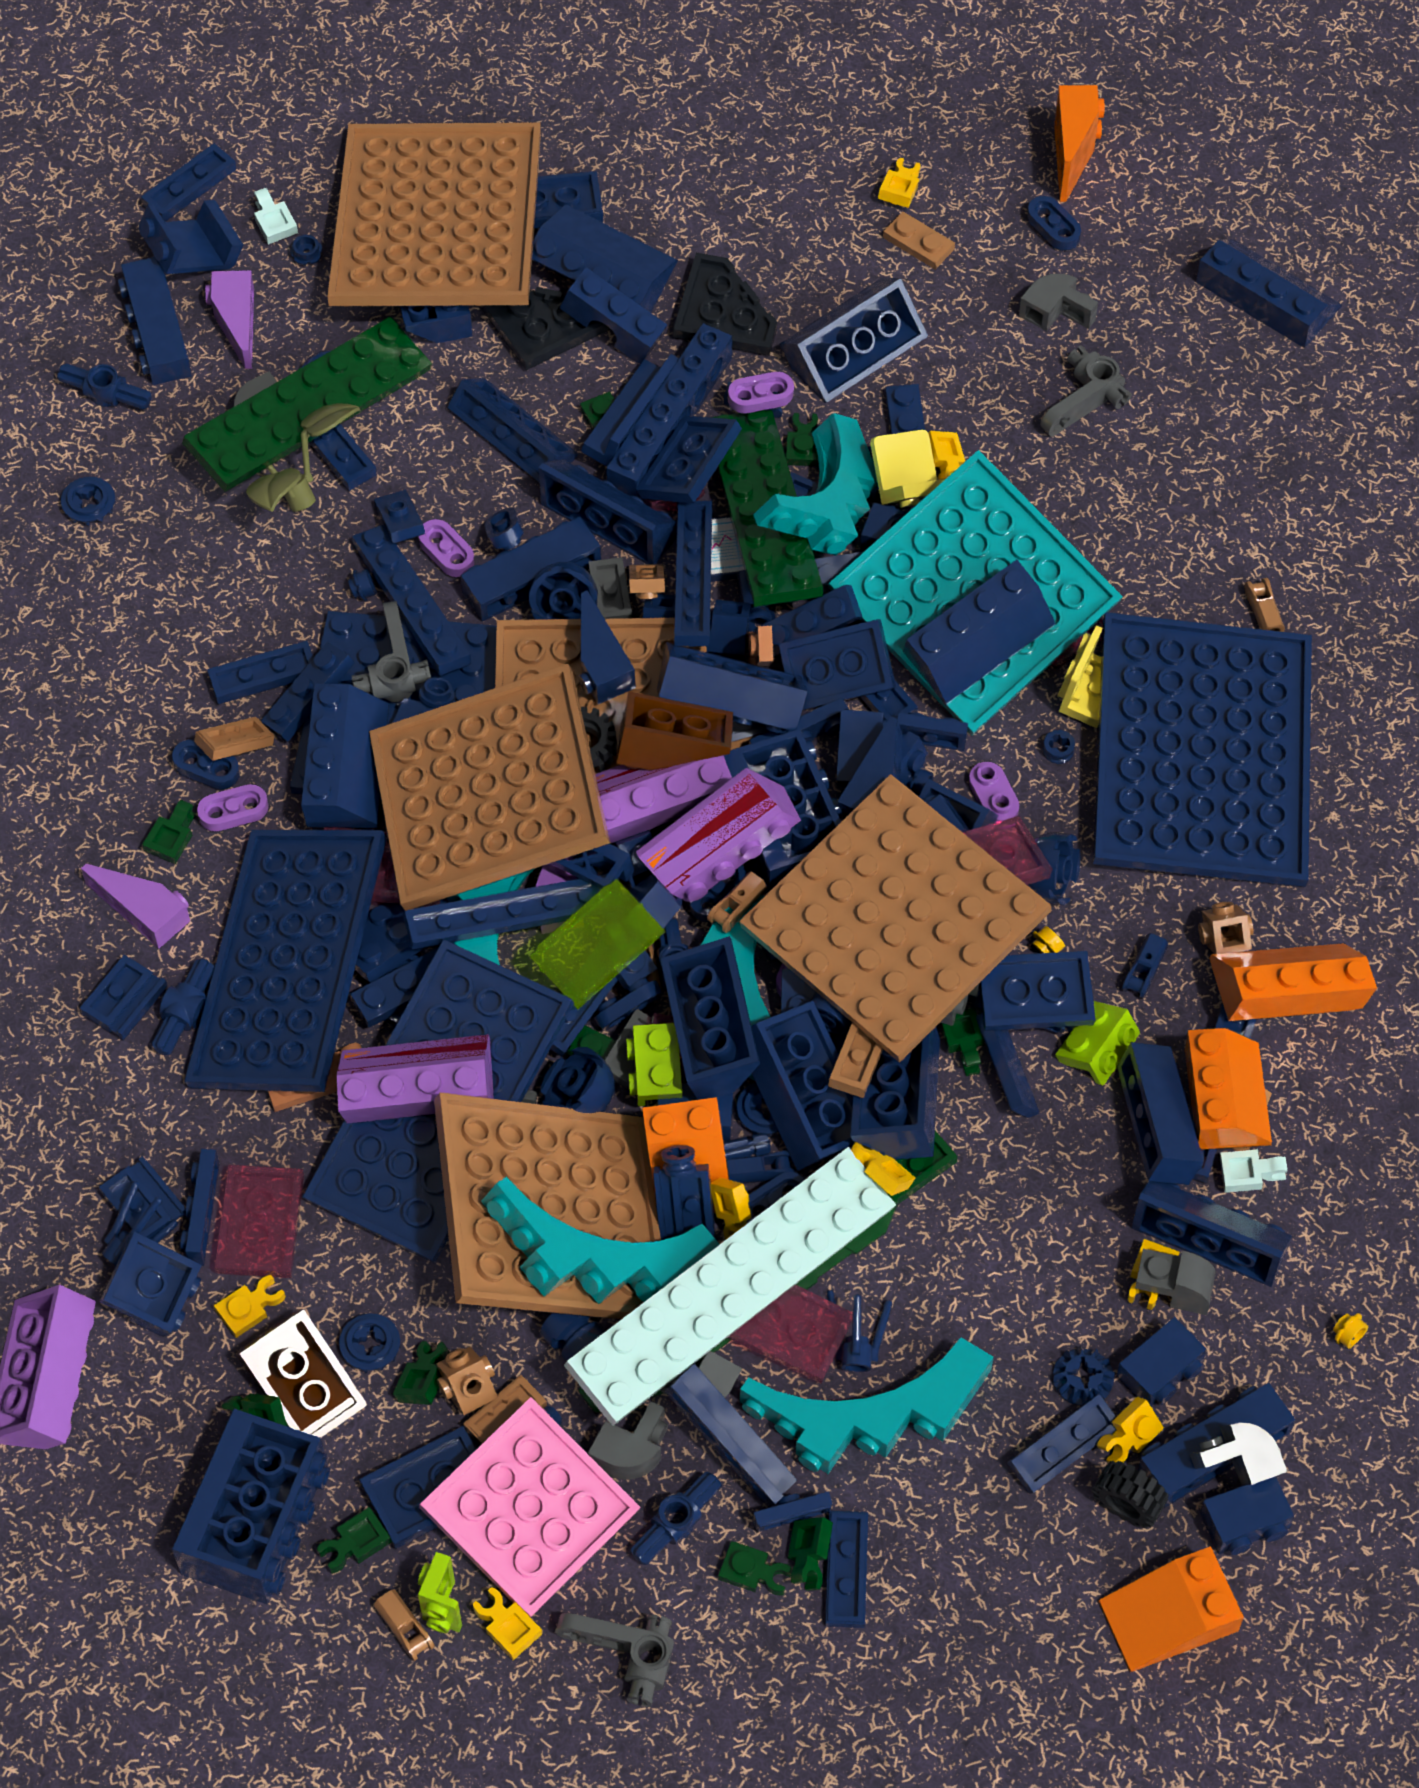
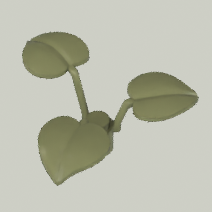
M336 403L320 407L309 414L301 422L303 429L301 432L304 474H301L299 470L294 468L277 472L274 466L270 465L267 469L271 474L258 478L246 489L249 499L256 505L271 512L274 511L277 503L283 496H285L292 511H301L310 507L316 501V498L309 486V482L314 480L310 473L309 436L315 437L331 430L352 414L361 411L360 408L351 404Z

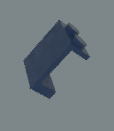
M205 200L196 220L164 222L154 204H147L143 217L139 222L138 230L141 236L145 239L155 259L166 274L230 269L235 266L243 248V243L216 200Z

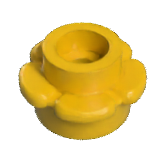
M1044 926L1039 932H1033L1036 940L1032 945L1040 953H1057L1065 947L1064 942L1047 926Z
M1347 1313L1338 1320L1333 1328V1331L1336 1333L1335 1341L1337 1344L1341 1342L1350 1349L1365 1335L1368 1325L1361 1320V1314L1357 1313L1354 1316H1350Z

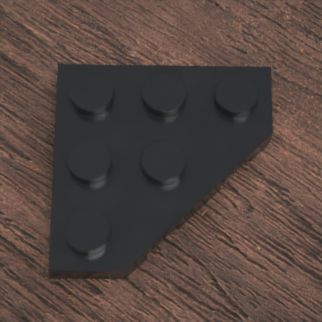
M696 252L673 328V337L691 341L704 323L732 335V349L770 356L777 332L776 319L761 306L758 296L746 281L743 282L737 275L734 265L728 258Z
M537 287L536 291L530 290L529 305L480 306L525 370L611 330L606 324L596 320L591 321L585 327L560 309L565 298L563 292Z

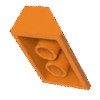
M1226 1028L1188 1030L1185 1058L1192 1114L1199 1147L1201 1149L1271 1145L1272 1139L1259 1043Z

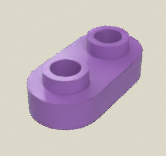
M770 372L740 378L733 381L729 386L728 403L733 410L739 413H752L787 405L793 398L794 382L789 375L783 372Z
M434 519L423 524L425 534L419 536L420 547L444 573L452 577H461V574L474 566V552L472 548L447 522ZM433 538L442 539L439 543L431 542ZM456 559H459V560H462V561H463L462 563H459V564H453V563H452V561H454V560H456Z
M992 762L976 764L970 771L969 786L978 804L999 815L994 825L1005 826L1011 824L1018 816L1019 801L1000 766ZM988 774L993 778L984 779L982 775ZM1005 803L1007 806L1001 808L998 807L996 804Z
M249 784L204 797L198 804L197 813L199 821L205 829L209 831H222L262 819L268 811L269 804L266 792L257 785ZM248 803L257 804L255 808H245ZM214 812L222 813V816L219 818L210 817Z

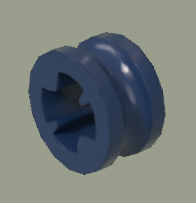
M1053 730L1046 735L1043 754L1047 760L1056 764H1064L1073 757L1075 739L1069 732ZM1054 742H1059L1061 746H1065L1064 752H1059L1058 748H1053Z
M675 1145L661 1152L662 1160L665 1162L663 1164L664 1174L671 1177H682L695 1172L694 1148L687 1145Z

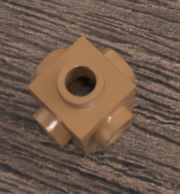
M1220 902L1212 905V909L1202 911L1203 923L1198 924L1200 940L1203 945L1207 944V947L1214 954L1241 952L1252 949L1250 937L1253 935L1252 920L1250 915L1246 914L1237 904Z
M471 1347L454 1350L444 1360L436 1363L442 1376L436 1379L444 1398L446 1400L451 1398L463 1415L498 1398L490 1380L491 1377L495 1376V1373L488 1358L485 1355L479 1357Z

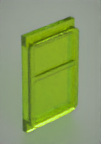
M616 879L611 884L603 887L541 942L537 950L529 957L563 995L573 999L574 1006L580 1009L662 936L665 930L645 910L643 904L639 903Z

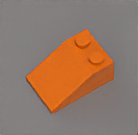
M1059 85L1054 133L1060 202L1067 201L1094 152L1096 139H1101L1102 122L1098 118H1104L1105 103L1104 98H1098L1097 85Z
M717 1097L642 1108L653 1185L654 1167L660 1166V1169H663V1164L665 1163L662 1160L661 1152L675 1145H687L694 1148L695 1157L693 1160L696 1162V1165L709 1164L711 1182L718 1178L729 1180ZM713 1203V1212H714V1214H716L715 1207H714V1203Z
M1211 1546L1175 1559L1098 1601L1130 1673L1239 1631L1244 1618Z

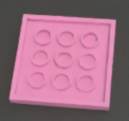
M532 1397L419 1506L512 1603L516 1602L530 1618L641 1508Z

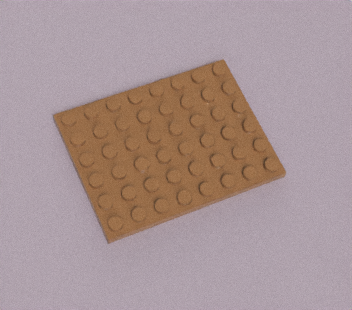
M541 123L348 124L327 296L329 306L529 305Z

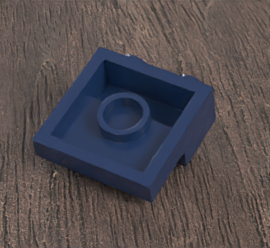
M133 1232L128 1238L99 1302L131 1317L129 1321L164 1337L171 1334L172 1331L177 1332L186 1315L182 1308L187 1297L192 1298L200 1285L201 1278L197 1275L202 1265Z

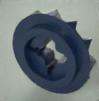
M83 477L71 482L64 489L61 496V506L65 516H69L74 523L81 521L89 526L91 521L99 520L102 522L104 516L112 514L113 506L116 503L112 486L105 480L97 477ZM94 496L95 505L88 504L83 508L82 499L89 500Z
M755 1082L746 1087L740 1094L737 1101V1114L742 1127L746 1126L754 1135L766 1133L770 1138L773 1133H777L779 1130L772 1115L769 1116V1120H766L763 1112L756 1111V1109H760L762 1106L763 1096Z
M373 1313L359 1315L349 1321L341 1332L339 1339L341 1355L351 1368L361 1369L365 1373L376 1369L382 1371L391 1361L395 1362L398 1350L401 1348L399 1331L395 1324L385 1316ZM371 1330H373L376 1342L381 1344L380 1346H374L370 1355H367L364 1345L359 1343L367 1341Z
M1079 1346L1071 1351L1066 1350L1059 1360L1056 1361L1053 1370V1382L1056 1390L1065 1400L1081 1406L1097 1394H1100L1105 1399L1112 1390L1115 1372L1112 1370L1109 1358L1102 1356L1097 1348L1090 1350ZM1081 1362H1084V1367H1086L1088 1373H1094V1375L1089 1377L1086 1388H1084V1383H1082L1080 1377L1072 1375L1078 1373Z

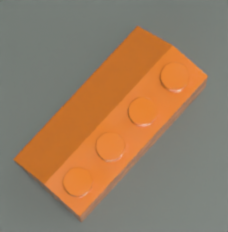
M1344 943L1211 954L1209 957L1228 1021L1361 1009L1377 989L1367 956Z

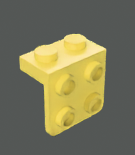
M926 430L883 435L871 439L870 445L882 505L899 503L900 508L916 506L920 499H924L945 480H937L930 438Z
M1097 625L1092 635L1084 634L1077 650V655L1072 660L1058 693V697L1063 698L1059 712L1095 728L1099 725L1102 657L1093 654L1103 629Z

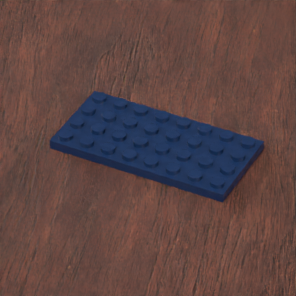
M251 830L184 1081L190 1089L325 1092L387 840L382 830Z
M443 939L385 1046L489 1034L494 1099L522 1102L568 1017L574 1002L573 999ZM421 1115L357 1123H346L344 1120L303 1195L304 1200L435 1264L449 1239L436 1115Z

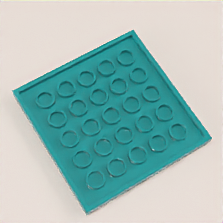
M979 450L828 584V588L831 591L843 585H852L863 617L859 620L864 623L881 619L888 650L955 719L968 723L967 732L971 736L1095 625L1106 612H1109L1118 604L1123 597ZM1017 559L1039 586L1056 624L945 705L904 654L903 648L906 640Z

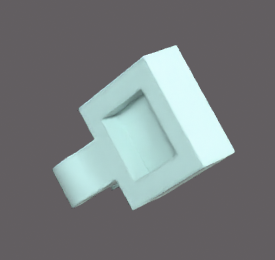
M267 188L254 192L257 199L255 204L259 210L254 213L255 221L268 245L298 233L297 225L284 201L274 204Z
M1258 1149L1220 1153L1225 1193L1261 1190L1263 1185L1262 1179L1267 1181L1286 1180L1287 1164L1285 1157L1259 1159Z

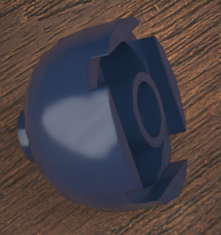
M556 562L546 566L536 575L529 591V604L532 608L533 617L536 620L581 619L582 592L588 590L595 604L598 605V590L592 575L583 567L572 562Z
M1051 832L1034 838L1027 846L1025 853H1021L1018 857L1017 872L1021 874L1022 881L1050 904H1067L1071 898L1063 896L1068 882L1071 879L1076 883L1079 876L1081 854L1080 849L1073 848L1072 841H1078L1077 837L1073 834ZM1056 883H1062V888L1056 889Z
M577 1047L570 1050L575 1055L570 1056L566 1060L562 1057L557 1059L547 1071L541 1085V1093L545 1095V1101H542L543 1105L572 1108L581 1113L604 1112L609 1106L615 1091V1079L607 1062L588 1047Z

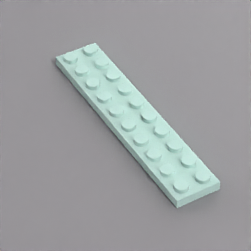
M849 1147L564 1364V1367L612 1426L896 1206L884 1189L864 1172L866 1168L854 1156Z

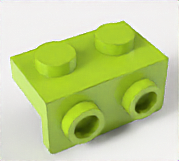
M1094 1001L1096 1018L1094 1025L1075 1026L1055 1055L1058 1061L1066 1066L1089 1071L1095 1083L1103 1086L1116 1070L1117 1064L1131 1042L1135 1043L1140 1031L1128 1009Z
M674 1023L633 1026V1038H626L628 1061L635 1060L636 1073H629L630 1096L637 1095L638 1106H645V1100L682 1098L679 1043Z
M436 1552L432 1563L426 1562L418 1579V1585L421 1586L418 1598L422 1618L427 1621L426 1625L437 1632L446 1634L449 1629L460 1632L462 1621L458 1601L449 1598L455 1584L451 1557Z

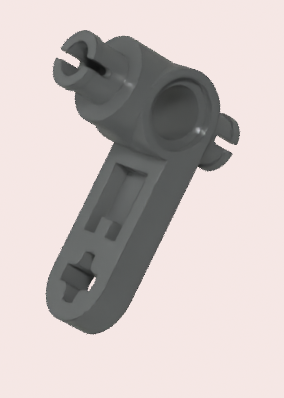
M1078 346L1077 350L1074 349L1069 354L1067 362L1075 367L1074 377L1084 386L1051 407L1043 416L1040 426L1049 436L1054 437L1108 400L1116 409H1120L1122 405L1125 406L1128 403L1132 393L1123 387L1125 378L1119 373V365L1114 359L1101 356L1098 352L1088 353L1083 346Z
M397 601L383 603L393 653L382 657L377 664L368 665L369 673L351 676L354 687L369 694L373 693L379 699L385 698L391 702H401L404 698H409L413 692H416L415 684L424 683L427 679L431 678L427 660L410 664Z
M563 1613L559 1615L555 1633L558 1636L572 1641L630 1653L625 1681L631 1684L630 1692L627 1696L628 1702L638 1705L640 1695H642L641 1706L651 1707L654 1691L663 1689L666 1675L670 1668V1659L674 1646V1640L668 1637L669 1629L672 1625L670 1619L661 1616L660 1624L657 1627L658 1615H648L646 1628L640 1629L577 1614ZM653 1650L658 1652L661 1658L655 1663H646L640 1659V1656L646 1651Z

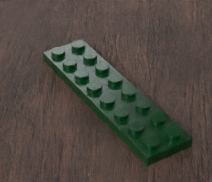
M389 317L186 434L182 444L223 491L226 492L302 447L301 432L303 429L301 422L315 410L326 405L343 403L358 406L363 411L422 376L431 369L432 363L396 322ZM357 411L356 413L352 414L351 416H349L348 418H346L345 420H343L341 423H343L344 421L348 420L349 418L355 416L356 414L360 413L361 411ZM321 435L315 437L309 436L308 443Z
M762 410L752 413L724 414L710 417L737 419L742 428L718 465L717 470L754 607L823 597V585L808 539L757 526L753 515L775 494L797 497L773 412L771 410Z

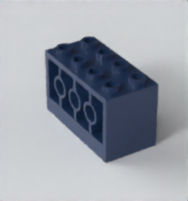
M801 729L730 750V754L723 755L732 778L745 768H748L784 786L801 819L800 822L791 828L787 835L774 840L763 849L759 856L750 859L756 875L766 883L765 896L841 823L842 811L838 805V800L836 798L831 799L827 791L829 789L827 775L824 769L818 770L815 763L817 756L811 740H805Z
M233 1409L172 1548L181 1575L267 1605L272 1594L278 1596L286 1578V1573L282 1572L287 1559L293 1560L299 1550L301 1538L297 1535L302 1523L308 1525L313 1517L316 1503L312 1500L317 1488L323 1490L329 1478L330 1467H327V1454L324 1453L321 1438Z

